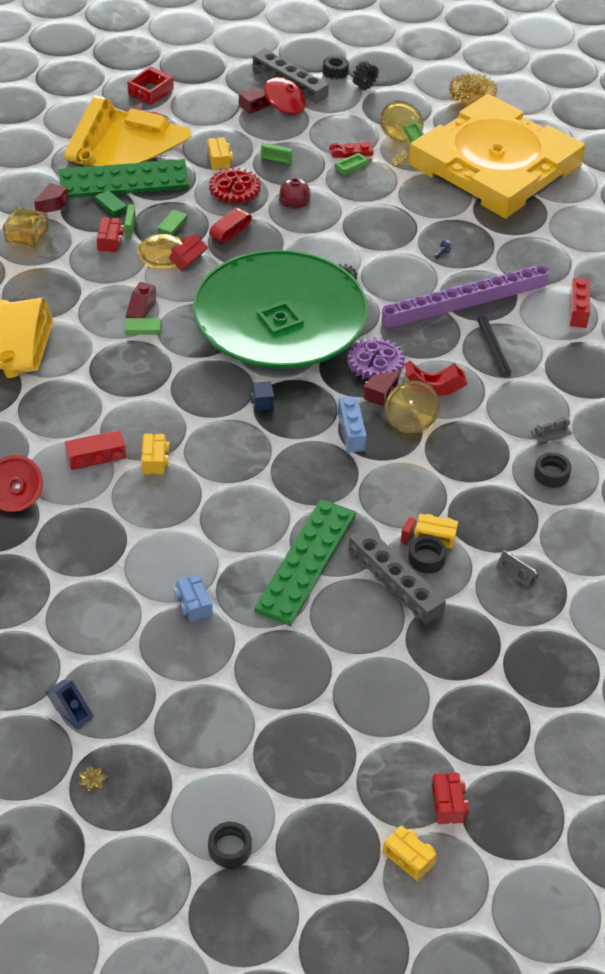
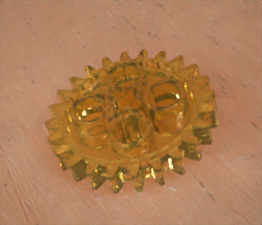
M462 73L461 76L456 75V78L450 81L449 91L452 94V98L456 97V101L461 100L460 103L466 102V105H468L469 103L476 102L486 94L496 97L498 87L494 80H491L490 77L486 78V75L480 76V73L478 75H475V73L464 75Z

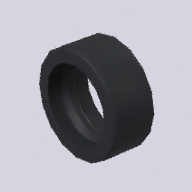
M554 452L544 453L538 457L534 476L539 483L547 487L556 488L568 482L571 473V463L568 458ZM555 466L563 472L551 474L543 470V467Z
M417 537L409 546V563L414 569L422 573L437 572L445 564L446 546L437 537ZM422 549H430L435 551L439 557L426 560L419 557L416 552Z
M231 821L220 823L214 827L208 839V851L214 863L223 868H235L247 862L252 850V838L249 830L244 825ZM224 836H236L243 841L244 846L238 853L225 854L217 849V841Z

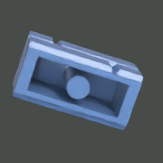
M196 574L176 581L174 595L177 601H181V612L183 616L187 615L189 622H195L201 618H209L213 615V604L200 575Z

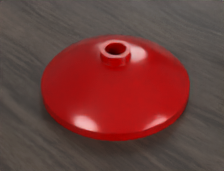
M271 78L265 84V96L273 107L290 115L302 112L306 101L303 92L295 83L285 78Z
M10 455L1 458L0 509L6 512H20L28 509L41 495L43 489L41 470L31 459L25 456ZM20 484V488L16 490L15 485Z

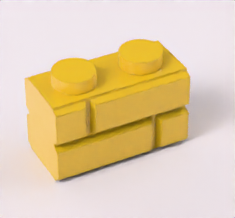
M224 137L208 139L207 152L212 169H229L230 162H233L230 144L226 143Z
M143 435L141 457L143 474H164L165 467H169V455H166V453H169V442H166V435Z
M420 514L416 526L415 539L420 536L437 537L443 541L446 548L453 549L458 521L451 518L435 517L431 514Z
M400 826L383 844L382 853L416 881H419L435 865L437 854L434 848L428 843L424 844L421 842L416 833L411 829L406 830L403 826Z

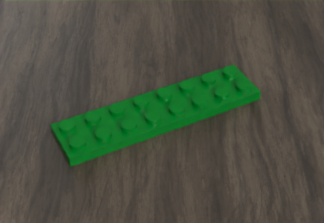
M185 159L58 169L60 186L67 188L69 198L96 196L107 190L112 194H126L189 188Z
M320 499L255 605L254 613L292 626L356 517V511Z

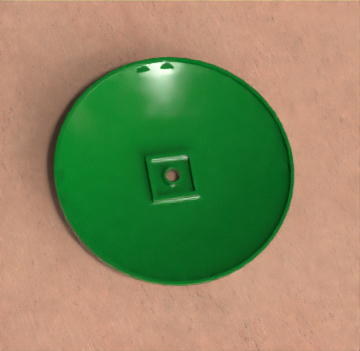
M291 250L252 252L222 263L201 281L193 301L195 322L202 335L210 344L234 359L270 368H295L313 365L342 353L362 333L368 311L365 293L350 273L325 258Z

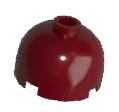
M291 178L280 186L279 201L283 206L287 207V205H290L293 209H298L308 205L311 192L304 180Z

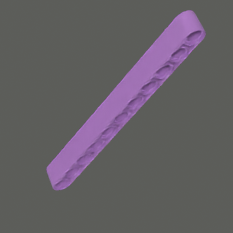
M537 265L391 303L383 307L381 323L383 326L391 328L539 289L547 285L550 269L545 265Z

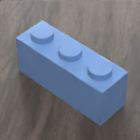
M357 397L339 398L338 417L347 453L363 452L366 448L367 435Z

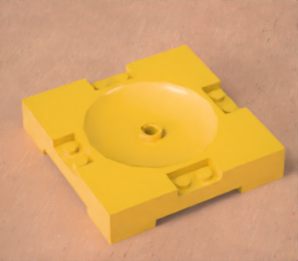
M486 94L460 111L457 119L446 126L438 125L410 143L408 164L430 177L438 175L481 199L482 206L506 219L522 208L529 197L559 176L564 178L581 166L586 144L550 125L543 128L524 118L523 111L490 94Z

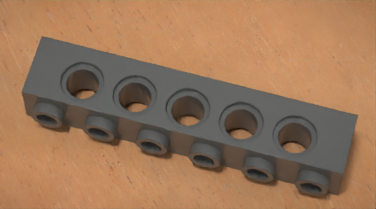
M263 49L253 55L252 68L270 78H285L292 81L301 89L306 99L317 104L328 97L329 84L267 49Z
M369 527L349 537L348 550L350 554L356 557L364 568L369 569L375 578L387 587L390 593L394 594L404 606H407L413 612L417 619H420L426 625L444 614L446 600Z

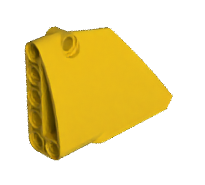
M93 96L64 152V158L66 161L81 164L85 167L146 162L192 137L189 127L171 124L162 115L136 109H130L129 112L117 110L109 99Z
M44 298L17 302L0 300V369L4 371L7 378H14L20 373L38 371L53 324L51 313Z

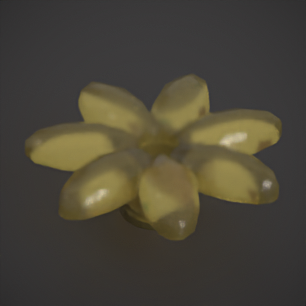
M403 150L401 153L397 152V156L392 158V165L404 163L409 152H406V150Z
M88 765L87 772L78 773L83 778L78 784H87L88 791L92 789L93 785L102 788L100 781L105 780L107 775L100 774L102 767L93 770Z

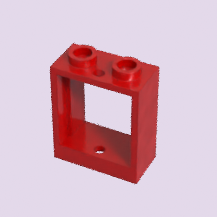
M150 66L127 81L128 95L152 105L174 90L173 76ZM149 83L156 85L152 90L143 88Z

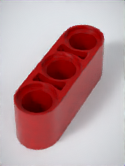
M235 208L211 226L209 236L221 243H226L250 225L252 215L239 208Z

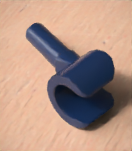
M447 239L443 240L440 244L441 250L434 257L437 259L445 251L450 252L451 242Z

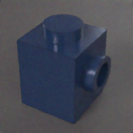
M271 381L253 383V393H250L251 404L255 405L256 411L274 409V394Z

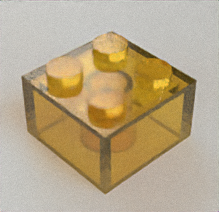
M16 206L2 225L4 241L30 248H36L49 229L47 213Z

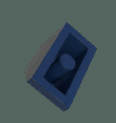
M61 680L46 691L56 711L75 729L94 717L73 680Z

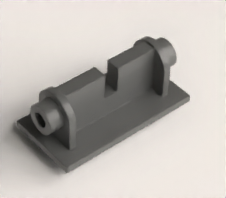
M562 417L559 420H555L553 424L551 422L539 424L534 430H531V433L540 444L572 434L568 428L570 419Z
M503 550L496 567L528 588L532 579L535 581L538 578L537 570L530 568L515 558L513 554Z

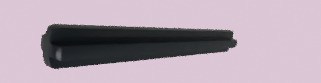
M485 314L478 315L477 322L503 377H509L511 375L510 366Z

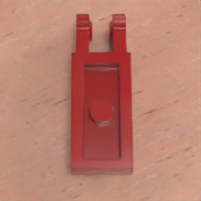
M364 141L341 145L339 143H331L329 145V151L333 158H348L357 153L364 157L374 155L371 142Z

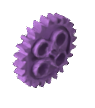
M367 337V341L360 339V343L355 342L354 346L350 347L347 363L348 367L351 368V372H356V376L362 375V379L368 377L370 380L373 375L392 371H399L401 373L405 362L404 351H400L401 347H396L395 342L390 344L389 339L383 341L382 337L380 340L374 337L373 340H370Z

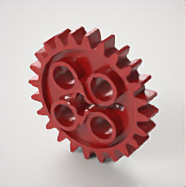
M226 168L225 172L220 170V174L215 173V176H211V180H209L210 194L213 195V198H218V201L223 200L224 204L226 202H229L230 205L233 202L236 205L239 202L244 204V201L250 202V199L255 200V196H259L261 181H259L258 177L256 178V174L252 175V171L246 172V169L240 171V168L237 170L234 168L228 170Z

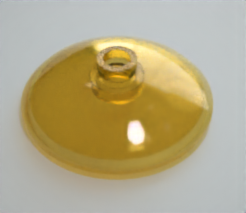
M391 102L383 108L380 114V125L383 132L388 138L397 143H411L402 129L405 124L417 121L422 131L424 129V122L420 112L407 102Z
M166 233L151 235L139 244L138 256L143 263L151 267H174L176 264L168 256L172 253L171 249L177 243L179 245L182 244V239Z
M406 381L397 385L389 393L385 402V414L389 423L396 430L407 434H416L428 429L436 421L440 411V402L436 392L431 386L421 381ZM413 409H417L416 413H411Z

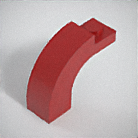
M410 360L404 364L406 369L405 375L410 380L412 389L422 395H447L458 391L468 384L464 371L455 363L435 373L422 371Z

